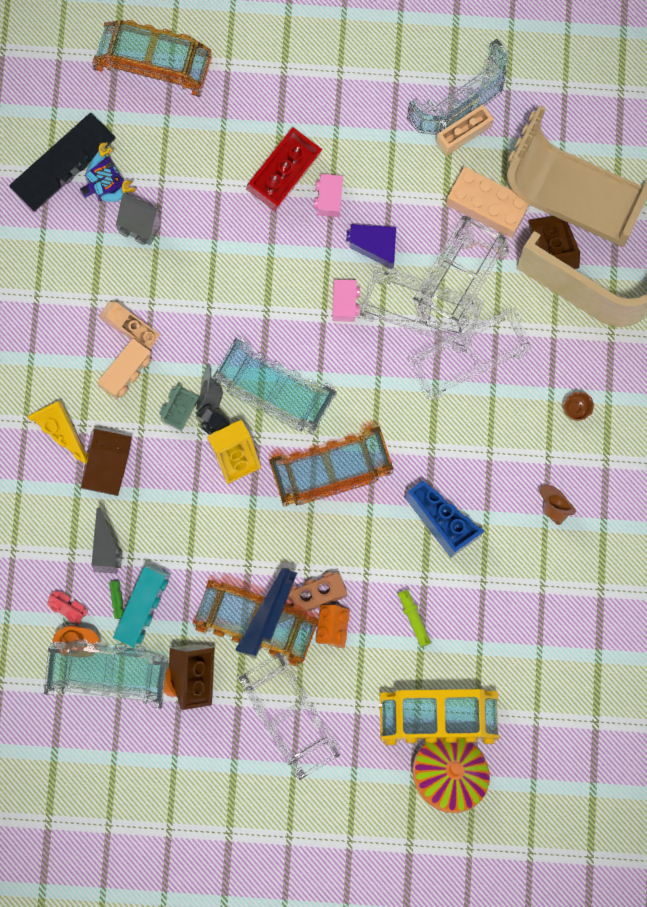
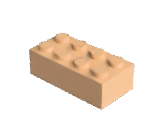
M465 166L446 202L447 206L512 239L530 206L519 198L513 190Z

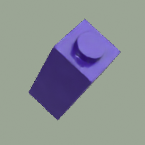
M351 224V230H347L346 242H350V248L390 269H394L396 227Z

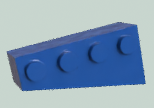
M424 481L410 489L404 497L450 558L480 538L485 532L480 526L478 527L471 522L470 518L460 513L453 504H449L437 491Z

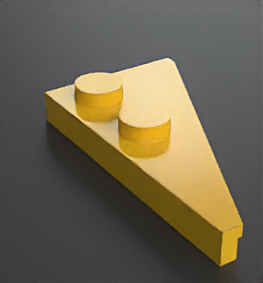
M57 401L27 416L30 421L37 423L42 428L41 430L49 434L60 446L66 447L72 452L77 460L82 461L83 464L85 463L87 454L61 401Z

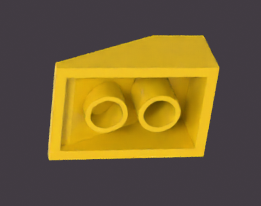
M242 420L234 422L207 436L211 450L227 485L262 468L251 435Z

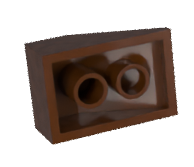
M555 216L528 220L531 235L534 231L541 235L537 244L538 247L573 269L580 267V250L568 222Z
M94 429L90 434L80 488L118 496L132 437Z
M192 644L170 648L169 669L181 710L212 705L214 647Z

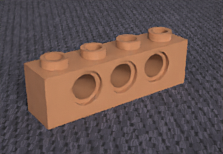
M329 572L323 575V579L318 581L316 579L305 582V586L300 588L297 586L292 587L287 600H291L294 605L290 609H283L278 624L318 609L321 605H328L347 597V591L339 572L335 574L334 572ZM321 586H327L330 591L327 594H321L318 589ZM303 593H309L312 598L310 601L305 602L300 596Z

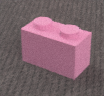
M321 174L320 180H316V191H319V198H315L314 209H317V215L340 217L343 176Z
M334 280L332 321L355 322L356 316H359L360 305H356V298H360V287L357 286V280Z

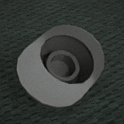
M207 366L203 374L196 410H199L206 404L211 406V409H217L222 400V387L211 379L210 366Z

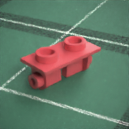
M55 590L52 595L50 594L47 605L51 610L64 615L70 622L80 625L82 617H85L88 613L86 607L75 600L69 605L68 603L71 598L61 591Z

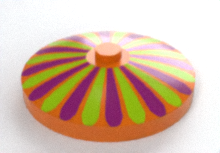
M437 739V743H425L416 754L413 762V780L419 794L428 804L440 811L447 813L468 811L475 807L487 793L490 773L486 759L471 742H465V739H457L455 743H446L445 739Z

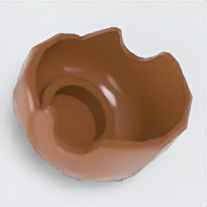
M574 392L564 400V413L571 420L581 421L593 413L594 402L587 393Z

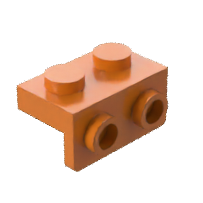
M321 605L316 643L345 648L350 610L337 605Z

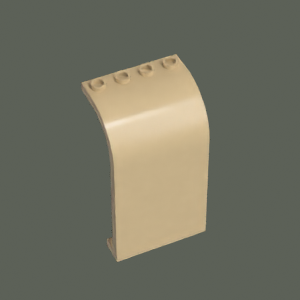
M539 105L537 111H532L529 117L530 125L526 124L522 131L524 137H519L515 145L517 150L512 151L508 159L511 162L507 174L510 187L527 204L625 247L647 199V181L643 187L555 147L542 132L541 121L546 108Z
M535 231L524 245L517 269L600 322L614 327H626L640 322L647 316V294L634 299L616 296L538 247L537 244L541 235Z

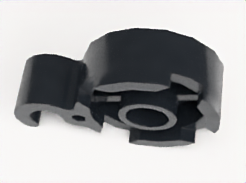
M206 404L195 417L200 422V427L208 435L230 425L218 411L211 412L209 410L211 406Z

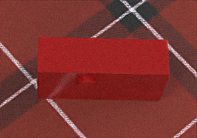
M292 127L250 180L246 190L276 212L320 156L323 149Z

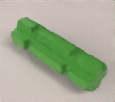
M119 581L109 582L110 591H112L110 594L112 608L114 609L113 615L115 619H121L124 610L122 609L121 591H119L120 583Z

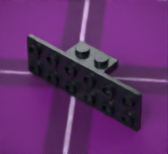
M89 113L16 178L9 187L33 212H36L64 185L70 183L75 175L88 166L99 151L100 144L108 143L105 146L107 148L116 138L92 113Z

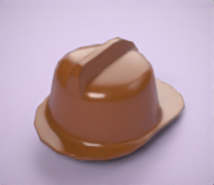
M546 484L540 487V494L545 500L544 513L557 525H561L569 515L576 513L575 507L559 489Z

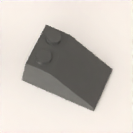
M123 193L116 221L118 233L125 237L131 236L142 245L148 244L151 246L161 227L158 208Z
M97 508L91 566L94 572L117 574L118 568L121 569L122 567L121 553H118L101 508Z

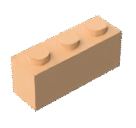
M481 105L439 132L436 143L444 154L448 156L491 128L494 118L485 106Z
M132 338L97 382L98 387L115 400L119 397L122 398L128 391V385L131 382L134 383L139 378L140 370L143 367L146 368L151 363V351Z

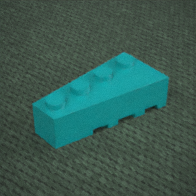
M152 565L144 566L115 631L114 639L133 648L138 644H142L145 637L143 632L146 626L149 627L152 622L153 616L151 615L154 609H157L159 606L160 596L169 583L170 573Z

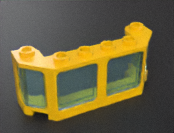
M483 689L399 690L396 693L383 692L379 695L380 742H385L387 746L397 745V742L405 740V743H417V740H425V743H437V739H445L446 743H455L457 739H465V742L470 743L477 742V739L483 741V744H495V741L500 739L498 735V691L485 692Z

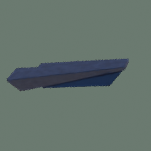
M286 568L281 569L235 648L237 652L256 659L262 642L271 643L297 572Z

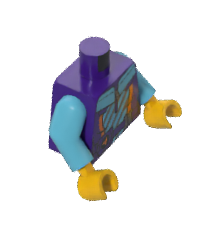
M102 143L86 170L85 178L88 184L81 187L80 192L84 198L95 194L98 201L118 202L121 200L123 193H133L136 189L134 187L129 188L130 184L133 183L132 181H124L109 156L106 157V154H111L113 149L108 148L106 151L105 146L108 143Z

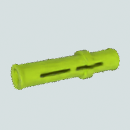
M409 589L398 593L397 595L404 608L403 613L409 619L420 648L431 644L432 642L417 611L418 606L414 604Z

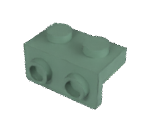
M178 384L176 389L172 388L168 396L170 400L167 405H163L159 415H161V422L182 432L199 400V396L182 389V386Z

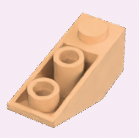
M108 302L99 315V318L113 329L131 340L132 338L148 350L152 348L160 334L117 302Z

